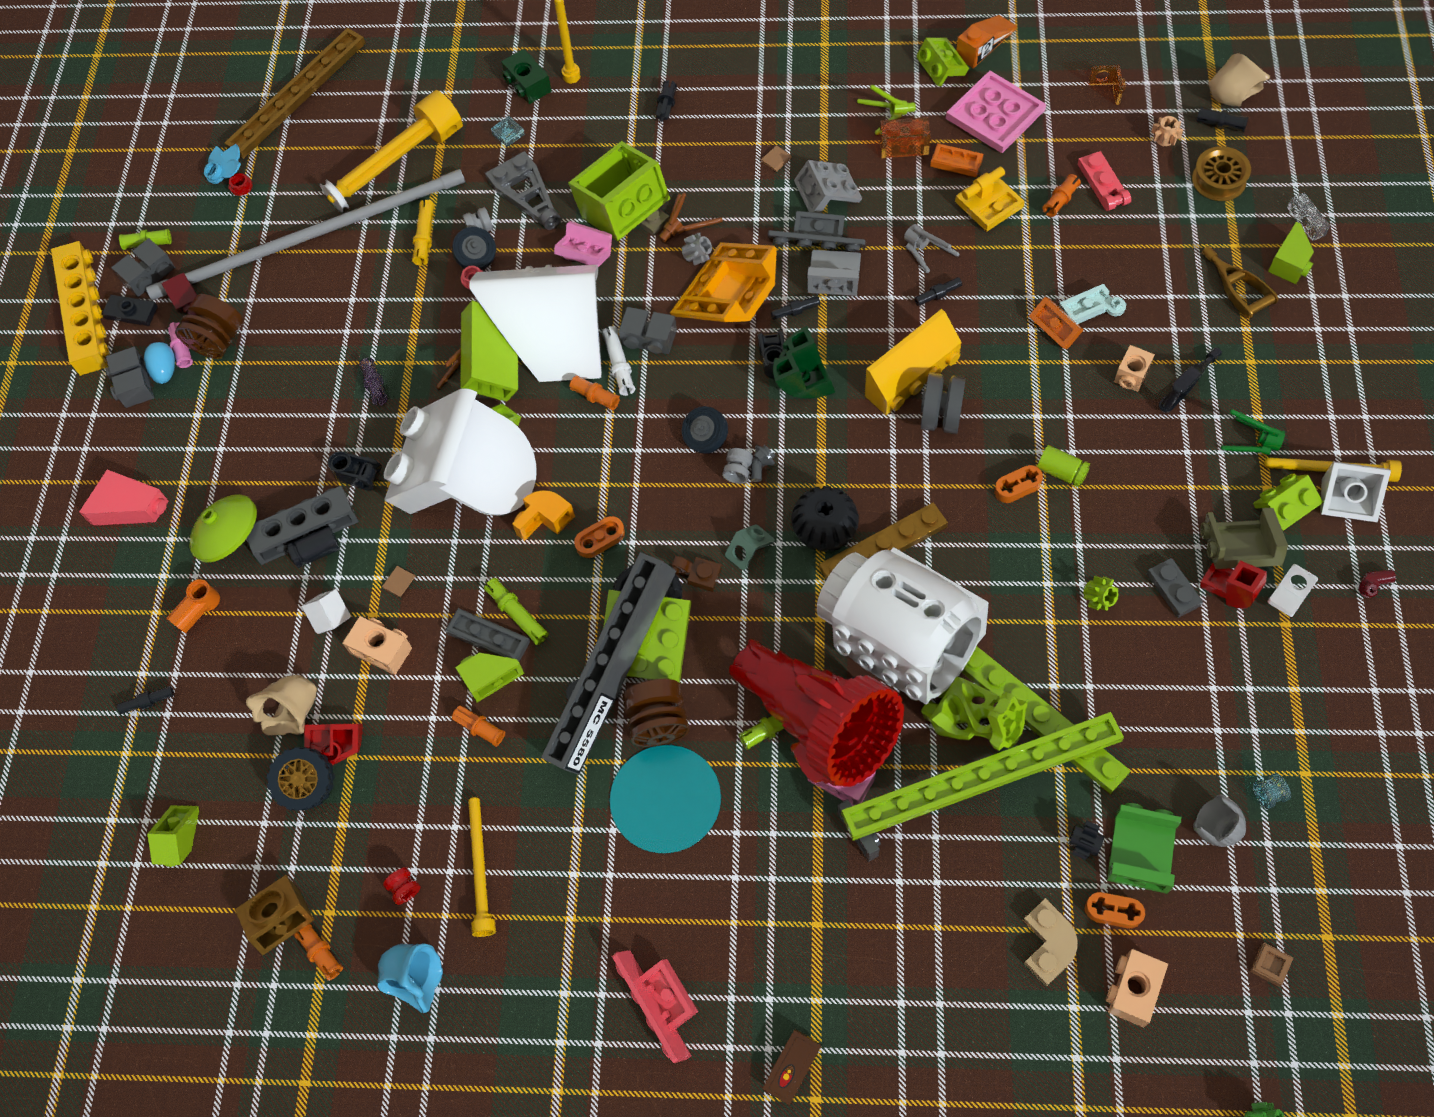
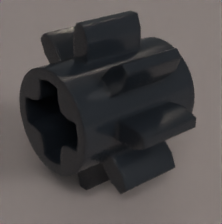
M1086 820L1083 826L1075 824L1068 840V845L1074 847L1073 855L1084 860L1089 857V854L1093 856L1098 855L1105 837L1099 834V825Z

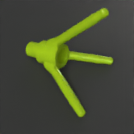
M871 85L870 89L891 103L866 99L857 100L858 104L889 108L892 117L887 121L897 120L901 115H906L907 112H915L916 109L914 102L907 103L906 100L896 99L874 85ZM886 122L875 131V135H879L886 129Z

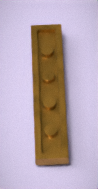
M933 502L820 563L819 569L827 580L836 565L851 553L856 552L869 559L877 552L891 550L893 547L903 552L947 528L948 522Z

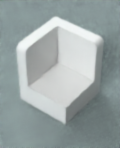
M337 589L319 594L301 606L317 634L335 629L351 617Z

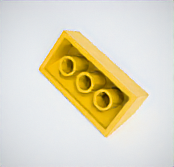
M939 310L866 369L865 397L885 415L889 414L892 410H898L911 395L918 394L924 384L927 383L929 372L941 374L945 367L948 365L952 366L960 358L961 340L944 310Z

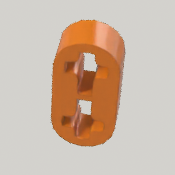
M1033 465L1024 466L1011 472L996 482L995 497L1003 503H1010L1031 494L1040 488L1043 473L1038 467ZM1026 475L1030 478L1035 477V481L1033 483L1031 480L1025 481ZM1003 486H1005L1007 489L1012 487L1011 493H1009L1007 490L1002 491Z
M1097 892L1092 894L1085 904V913L1092 921L1123 928H1135L1145 917L1143 905L1133 898ZM1100 900L1103 907L1111 908L1112 911L1104 910L1099 915L1097 914V909L1092 907V905H1095ZM1130 906L1133 907V912L1138 914V916H1135L1130 921L1127 914L1117 912V910L1125 911Z

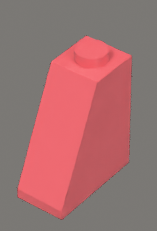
M106 470L79 513L92 525L156 522L158 517L165 511L169 501L155 487Z

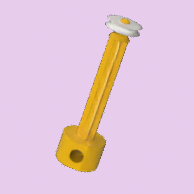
M434 90L413 106L417 121L342 179L337 180L336 186L327 179L325 180V185L320 184L322 191L335 208L343 213L344 207L349 208L344 199L345 197H351L356 191L428 136L436 142L442 143L463 127L458 111L443 93Z

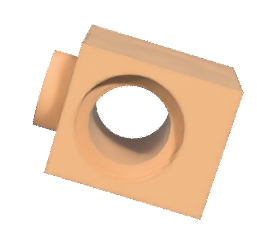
M1130 345L1118 368L1114 383L1119 384L1125 389H1132L1138 392L1150 369L1155 354Z

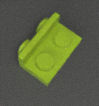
M925 38L916 55L937 86H942L947 76H965L969 70V67L947 38Z

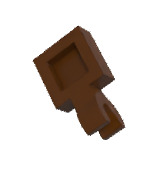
M675 556L672 567L676 570L675 574L688 577V585L713 592L722 569V564L699 557L695 558L693 564L683 557Z

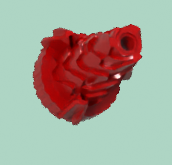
M753 639L749 640L746 648L738 653L733 664L729 667L730 675L743 687L760 697L763 701L762 705L766 707L768 712L783 724L787 732L800 741L791 745V751L803 773L814 783L822 781L833 786L851 787L865 781L867 777H870L880 768L898 740L904 717L902 698L895 690L871 676L865 675L863 677L860 675L854 679H844L829 670L820 671L814 666L807 665L796 658L793 659L780 650L776 654Z

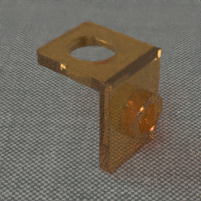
M1120 65L1093 66L1089 85L1112 84L1115 104L1120 105L1122 93L1126 87L1125 77H1121ZM1100 72L1109 73L1104 79L1096 78V75Z

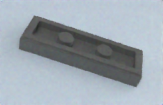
M459 608L445 630L447 635L496 656L517 659L518 662L530 643L529 638Z

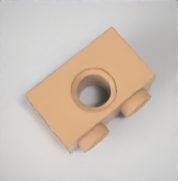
M360 616L342 644L350 654L396 675L412 649L407 640L408 636L398 629L394 628L391 631L384 628L385 625L375 618L368 620ZM384 640L380 646L374 647L376 642Z
M1131 949L1126 957L1121 955L1115 973L1120 974L1117 985L1111 984L1106 997V1002L1110 1003L1108 1013L1143 1028L1148 1025L1168 963L1134 949ZM1128 980H1135L1141 985V994H1134L1129 990Z

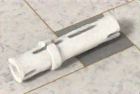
M610 326L611 335L608 334L606 328L602 331V335L612 364V376L617 380L619 393L627 396V388H629L631 394L635 391L630 375L632 370L626 362L618 330L616 327Z

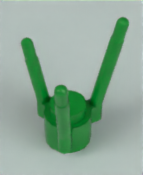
M1234 409L1230 410V414L1236 416V421L1260 431L1257 443H1260L1261 447L1222 445L1221 450L1258 452L1270 455L1271 450L1279 451L1285 437V431L1272 428Z

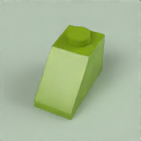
M1296 222L1275 255L1268 271L1294 284H1297L1301 275L1306 277L1314 264L1309 262L1314 251L1301 223Z
M484 653L468 656L461 661L460 665L455 667L477 703L524 674L517 659Z
M171 805L147 833L152 864L165 865L167 867L181 865L192 850L199 806Z

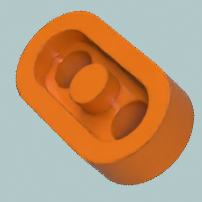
M610 516L584 529L576 535L574 540L577 553L582 557L592 558L616 545L624 538V525L619 518ZM616 531L614 535H608V532ZM587 544H593L591 548H585Z

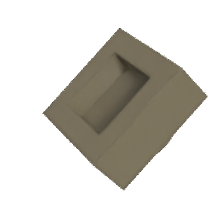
M657 209L638 226L655 236L668 222L669 216L660 209Z

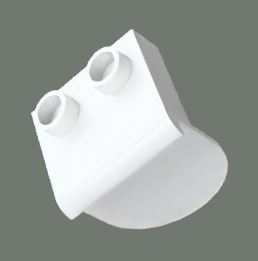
M459 389L422 409L415 406L407 412L400 426V433L406 436L402 451L396 452L390 458L384 471V479L390 481L384 501L412 514L452 497L486 515L498 516L508 514L520 508L524 504L523 499L531 494L536 481L535 456L528 439L517 425L475 400L476 391Z

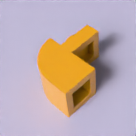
M537 491L523 499L526 510L516 516L512 525L516 535L525 541L542 523L558 535L575 517L572 505L560 495L551 491Z

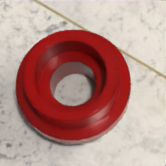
M243 173L234 174L229 179V189L234 195L242 196L252 189L253 183L251 179Z

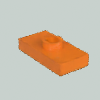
M937 143L930 167L977 177L983 160V154Z

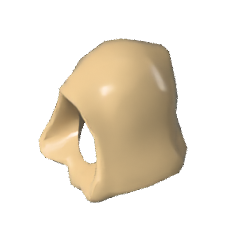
M1236 53L1227 60L1225 65L1208 82L1212 97L1217 102L1240 107L1244 100L1263 90V82L1268 80L1270 75L1262 71L1245 55Z
M301 675L285 676L277 682L270 684L261 692L249 696L246 699V705L252 711L253 721L261 722L262 731L265 734L286 735L291 733L300 735L304 733L305 718L315 701L317 688L314 683ZM268 698H273L280 703L273 718L263 712L264 703Z

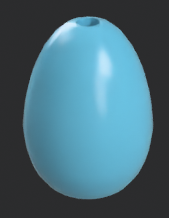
M162 342L150 344L144 353L146 370L156 383H167L171 379L175 368L174 352L168 344Z

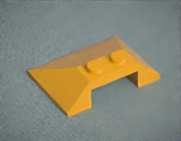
M720 242L670 314L675 317L720 322L750 321L775 286L776 247L771 245Z

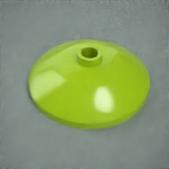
M230 495L208 506L198 517L190 534V551L192 555L202 562H215L234 552L246 540L254 527L257 517L255 503L245 495Z

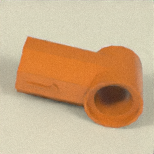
M203 579L194 580L188 585L186 597L166 618L185 634L205 611L213 610L220 602L219 593Z

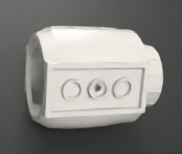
M893 547L891 550L879 551L869 559L856 552L843 558L832 570L821 589L817 601V614L832 625L834 647L841 655L849 656L862 668L868 670L887 684L905 692L911 699L920 700L927 705L932 698L938 697L951 686L954 679L960 675L968 663L979 641L986 634L988 602Z

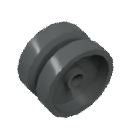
M929 372L927 387L923 391L920 413H923L921 430L934 431L937 428L940 415L944 416L942 425L944 433H958L966 377L952 375L949 379L948 391H942L943 375Z

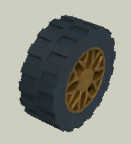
M296 747L283 751L284 753L278 755L275 758L276 760L270 764V770L267 773V788L271 792L270 796L272 799H275L278 805L284 806L288 810L296 811L309 810L321 805L322 801L330 796L329 793L334 787L335 773L332 770V763H329L326 755H322L316 749Z

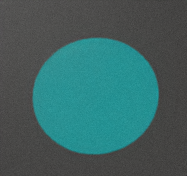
M674 745L654 746L631 757L617 773L610 792L611 814L620 833L635 846L654 853L678 852L699 842L714 825L721 805L720 785L711 766L697 753Z

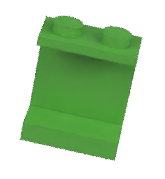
M1135 803L1121 804L1115 816L1107 881L1167 894L1174 887L1175 875L1171 874L1175 832L1181 823L1182 817L1174 816L1168 810L1157 809L1150 811L1143 809V806Z

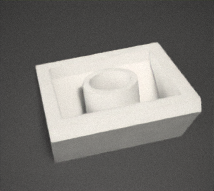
M1333 461L1322 478L1321 499L1323 503L1321 504L1320 513L1322 515L1378 522L1391 470Z

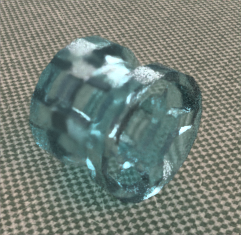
M1278 773L1271 774L1266 781L1258 780L1253 783L1255 796L1266 809L1273 808L1276 802H1286L1291 799L1290 788L1285 779Z

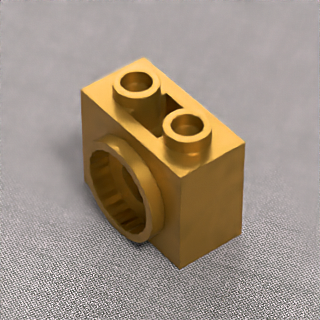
M284 875L235 909L247 940L262 956L314 921L300 890L287 875Z

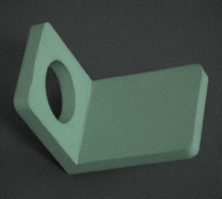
M755 524L735 533L725 556L741 570H746L756 550L773 544L775 539ZM737 545L742 546L746 552L744 560L738 559L735 555Z

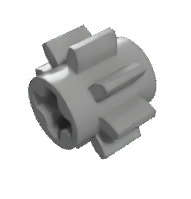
M700 233L684 238L686 244L682 247V254L687 261H693V264L697 265L710 259L708 254L712 251V245L707 237H701Z

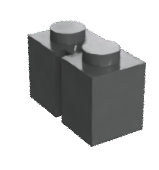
M149 238L132 251L141 260L140 263L136 262L130 255H127L111 267L119 280L137 297L147 291V286L157 283L175 268L168 255Z
M627 307L619 329L621 345L630 349L649 350L655 354H669L677 332L675 316L653 312L650 322H647L649 311Z
M135 346L106 356L108 367H105L109 379L113 382L110 390L116 401L120 400L125 408L155 398L144 358Z

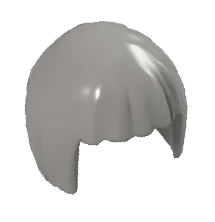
M1222 794L1217 795L1214 799L1203 805L1193 824L1194 831L1203 840L1219 847L1235 845L1241 841L1246 833V821L1242 810L1234 801Z

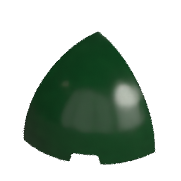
M805 326L792 334L783 343L782 353L779 358L774 359L773 374L775 381L785 393L798 398H818L835 393L808 327Z

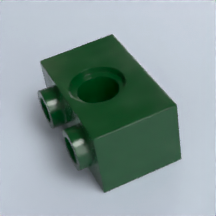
M525 49L501 61L504 70L502 76L508 85L512 84L518 97H523L528 104L552 92L548 74Z

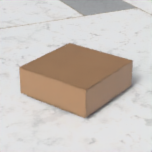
M1263 943L1260 946L1250 972L1280 987L1284 982L1293 957Z

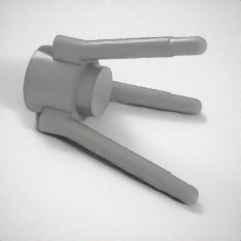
M917 224L910 226L904 235V240L908 242L906 249L914 255L926 273H929L930 269L916 250L917 248L924 249L931 242L956 257L960 255L959 252L951 248L952 246L949 243L926 232Z

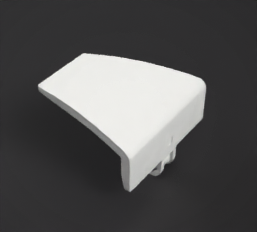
M546 265L542 268L526 266L525 269L487 271L474 274L470 280V290L504 338L539 382L572 380L576 375L583 379L601 378L596 296L598 265L566 267Z

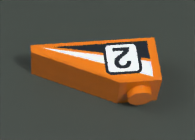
M1000 15L974 23L958 37L956 51L964 62L974 69L1017 29V25Z

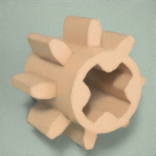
M1172 116L1159 117L1158 123L1153 124L1151 133L1155 134L1153 141H1156L1161 146L1175 145L1176 140L1181 139L1183 129H1180L1181 121Z

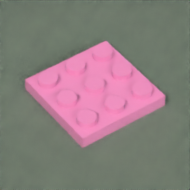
M989 71L946 112V119L1000 153H1003L1045 111L1046 104L999 75Z

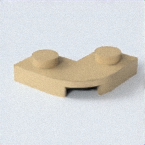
M1045 898L1023 921L1044 942L1025 961L1024 965L1047 987L1075 957L1077 936L1069 921Z

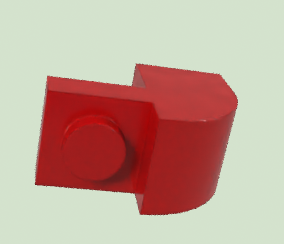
M1241 560L1234 570L1231 568L1215 569L1214 563H1212L1200 581V588L1225 598L1226 605L1245 609L1252 605L1265 585L1267 571Z

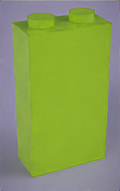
M472 300L461 313V389H471L479 395L507 402L518 390V355L481 304Z

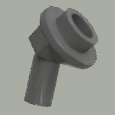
M766 445L763 447L755 446V458L752 461L751 481L760 482L762 480V467L775 464L773 460L775 455Z

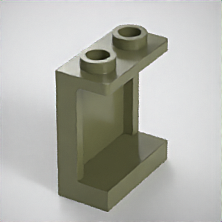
M1262 508L1260 519L1256 521L1216 522L1213 512H1207L1205 522L1201 523L1200 526L1201 537L1206 539L1207 555L1209 558H1212L1215 569L1235 568L1240 560L1255 567L1283 566L1288 544L1274 508Z

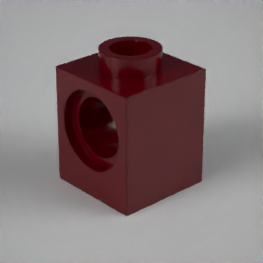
M183 272L161 284L179 313L184 312L187 314L188 308L197 294Z

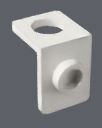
M1293 564L1267 602L1288 616L1293 617L1317 582L1318 577ZM1294 575L1303 576L1307 581V586L1304 588L1295 587L1291 582V577Z

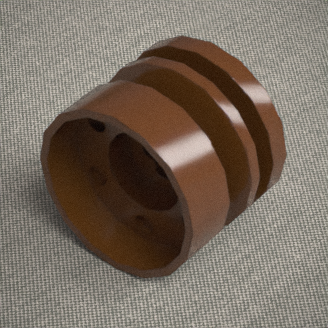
M198 294L188 308V315L183 316L181 323L177 326L175 334L184 345L198 354L208 358L221 359L231 344L230 338L236 336L243 323V319L236 309L221 299L207 294Z
M653 679L631 686L623 693L626 715L631 718L628 721V727L631 731L632 744L641 747L660 746L680 740L689 733L686 711L681 708L684 704L680 683L676 680Z

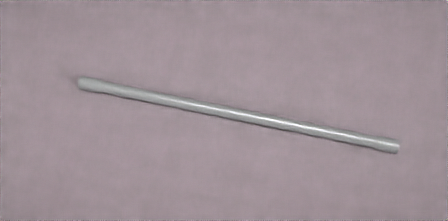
M460 169L452 171L435 180L185 273L189 282L194 284L437 191L465 183L464 176ZM169 279L146 287L151 300L167 295L161 283Z

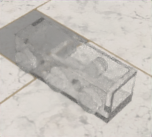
M1302 193L1292 197L1287 208L1298 223H1301L1311 240L1314 241L1326 236L1330 224L1308 196Z

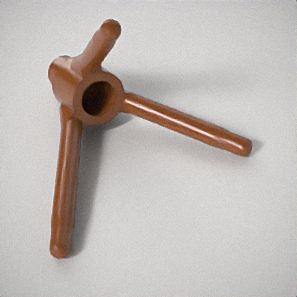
M678 194L670 218L663 226L664 230L658 237L666 243L671 236L674 237L677 233L680 234L688 230L723 222V218L720 217L683 226L677 217L686 194Z

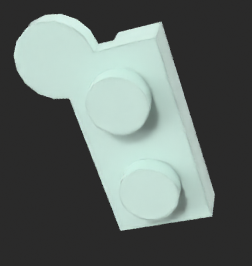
M1101 284L1060 302L1059 308L1079 324L1105 312L1112 316H1120L1126 309V303L1122 298L1110 297L1109 290L1104 284Z

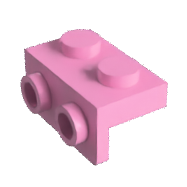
M569 221L566 224V235L555 245L554 254L563 256L567 260H575L585 265H598L599 267L611 254L612 235Z

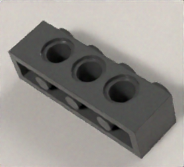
M342 486L328 489L323 494L312 499H305L300 504L289 509L280 510L275 515L264 520L255 521L247 540L253 555L263 565L288 554L287 544L291 542L295 543L296 540L328 526L335 533L359 521Z

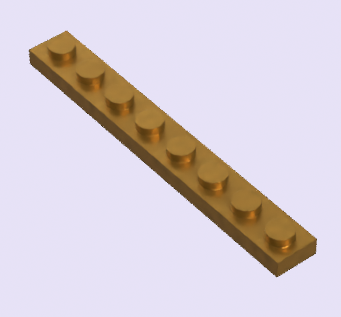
M349 28L345 29L224 142L227 149L234 144L238 145L240 157L244 159L366 44L364 37Z

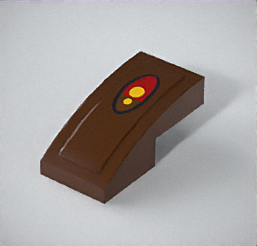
M794 1029L762 1089L790 1106L822 1044Z

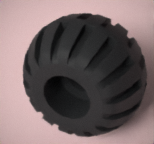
M823 486L821 489L815 487L810 489V491H806L797 500L791 517L793 530L798 539L803 544H806L807 547L813 550L819 549L822 552H827V550L834 551L840 549L841 546H845L854 536L859 523L858 511L851 497L838 488L831 489V486Z

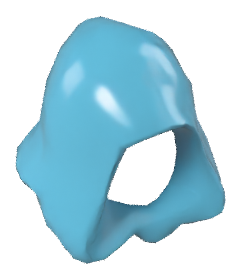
M426 943L416 945L398 944L391 947L381 955L378 963V989L385 994L398 997L409 1003L421 1013L428 1012L434 998L435 989L439 985L443 974L440 956L436 953L433 946Z

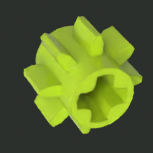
M1094 576L1093 580L1087 582L1083 590V598L1090 601L1088 603L1089 608L1107 611L1108 607L1113 606L1117 602L1119 593L1118 588L1112 586L1113 579L1104 576L1102 578Z

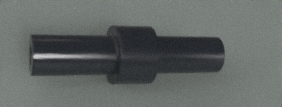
M957 277L944 284L938 283L930 287L929 291L914 297V301L917 306H921L933 299L937 301L946 297V293L961 287L962 281Z
M814 296L802 301L797 299L788 302V305L770 311L772 319L776 320L788 315L796 316L802 314L803 310L819 306L820 299L818 296Z
M172 686L154 692L146 691L137 694V698L117 704V710L120 715L138 708L144 710L154 706L156 702L175 696Z

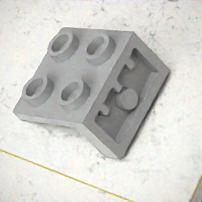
M807 160L794 179L808 211L812 213H821L830 200L857 203L862 200L858 187L855 185L848 168L841 163Z
M813 250L811 266L808 267V293L857 296L861 253Z

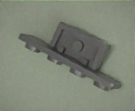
M796 211L794 233L768 230L769 239L773 240L774 244L787 245L789 241L797 242V246L811 247L812 244H820L821 248L831 250L836 249V246L845 247L846 251L859 252L860 248L866 249V240L843 237L844 215Z

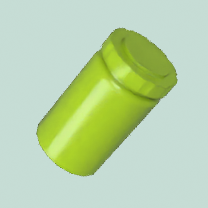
M1050 445L1045 448L1037 465L1041 471L1069 484L1074 483L1073 485L1078 488L1085 480L1090 469V463L1086 461L1083 463L1081 459Z

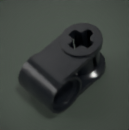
M783 329L766 334L757 332L764 373L770 378H774V359L779 358L783 351V343L785 342Z
M343 451L333 453L328 459V466L337 482L367 491L373 489V480L377 472H380L382 469V465L372 458L361 457Z

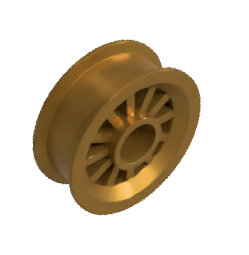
M1224 146L1207 149L1199 156L1196 168L1193 171L1192 182L1195 189L1202 196L1210 200H1233L1243 193L1251 174V165L1247 157L1236 149Z

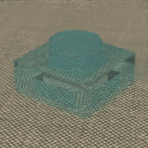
M507 116L491 128L493 136L506 147L525 135L524 129L510 116Z

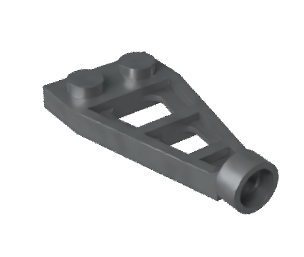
M525 151L485 173L486 179L499 195L542 224L547 230H552L560 224L561 217L553 208L538 168ZM526 178H529L533 185L522 193H517L511 188ZM540 195L543 202L534 208L526 202Z

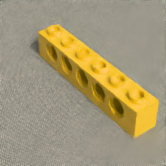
M80 241L53 248L51 252L69 363L80 376L108 367L106 356L110 355V352L104 342V338L107 335L100 320L103 316L102 310L97 303L100 295L96 286H94V281H97V278L91 267V263L94 262L89 249H84Z

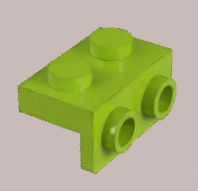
M1290 474L1280 480L1281 484L1276 488L1267 489L1260 494L1261 498L1253 503L1254 507L1274 508L1282 531H1284L1323 503L1309 475L1296 476L1295 474Z

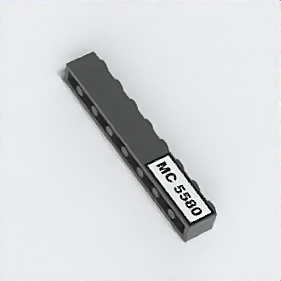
M642 552L639 553L544 750L542 759L563 770L577 775L580 774L676 573V570L665 562Z

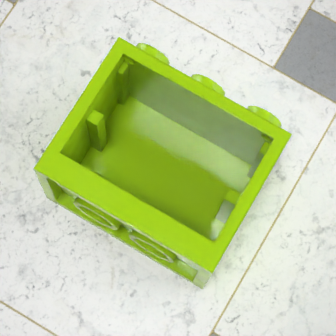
M623 141L619 142L568 182L582 219L599 230L610 233L612 238L617 241L670 200L659 162Z

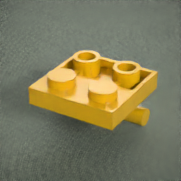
M1001 166L989 174L984 173L975 179L971 186L955 197V202L986 232L1022 209L1025 203L1017 193L1000 179L1005 175V170Z

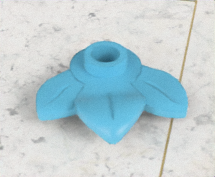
M234 144L224 152L217 146L213 149L208 159L209 163L204 169V175L210 183L217 184L223 181L224 178L232 177L239 170L241 165L238 161L240 157L239 146Z

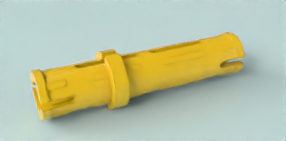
M423 200L419 203L417 230L412 242L414 244L412 262L419 266H422V259L424 265L428 263V251L432 246L430 235L435 205L430 200H425V207Z

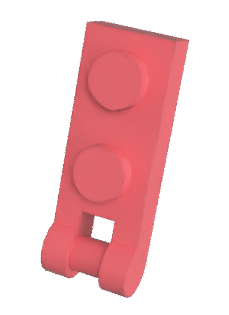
M1101 151L1079 158L1078 167L1106 211L1115 209L1116 205L1119 204L1124 206L1131 203L1129 191L1123 188Z

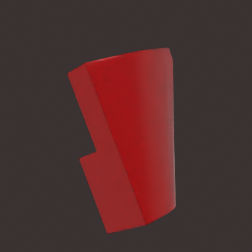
M363 724L305 725L304 747L320 751L322 755L327 756L329 763H332L333 766L360 751Z

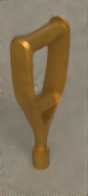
M1207 246L1202 251V254L1216 265L1226 295L1244 317L1252 318L1253 314L1278 302L1279 298L1276 292L1259 277L1249 271L1222 261L1210 246ZM1242 279L1256 288L1264 297L1248 306L1236 293L1232 284Z

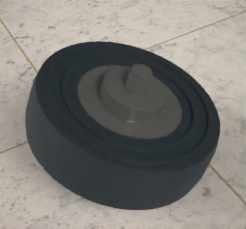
M468 227L461 230L455 236L452 244V254L455 261L462 268L476 266L483 270L493 262L496 254V244L486 230L479 227Z
M702 406L695 408L686 416L682 424L684 442L689 448L698 453H712L718 450L724 444L728 435V424L721 412L712 407Z

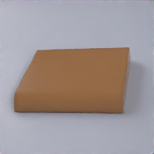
M776 145L761 159V162L777 172L792 157Z
M396 566L382 588L401 598L416 576Z

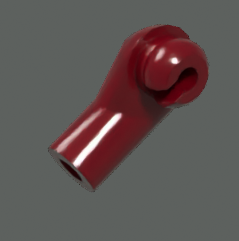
M1394 570L1367 572L1358 587L1360 594L1366 598L1376 596L1380 584L1395 582L1396 575Z

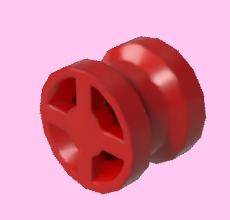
M407 867L396 870L383 882L384 888L392 892V899L397 905L412 899L421 888L417 881L411 879V872Z

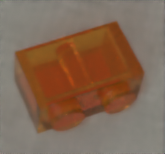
M928 117L880 121L879 142L881 158L929 155L930 129Z

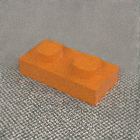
M1044 297L1029 315L1063 349H1068L1084 330L1048 297Z

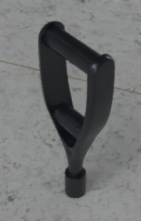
M1217 347L1213 348L1206 355L1205 360L1190 366L1173 382L1170 392L1159 402V409L1165 413L1172 411L1193 389L1209 364L1214 363L1222 355V351Z

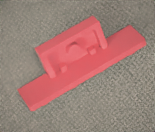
M630 950L616 952L612 956L616 963V970L631 989L633 1000L642 1008L646 1015L648 1026L656 1033L662 1043L661 1047L664 1054L673 1063L689 1059L691 1054L676 1029L698 1013V1010L667 959L661 960L647 972L643 973Z

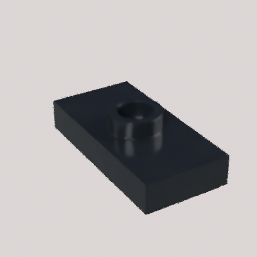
M110 295L102 316L108 320L150 326L158 306L154 301Z

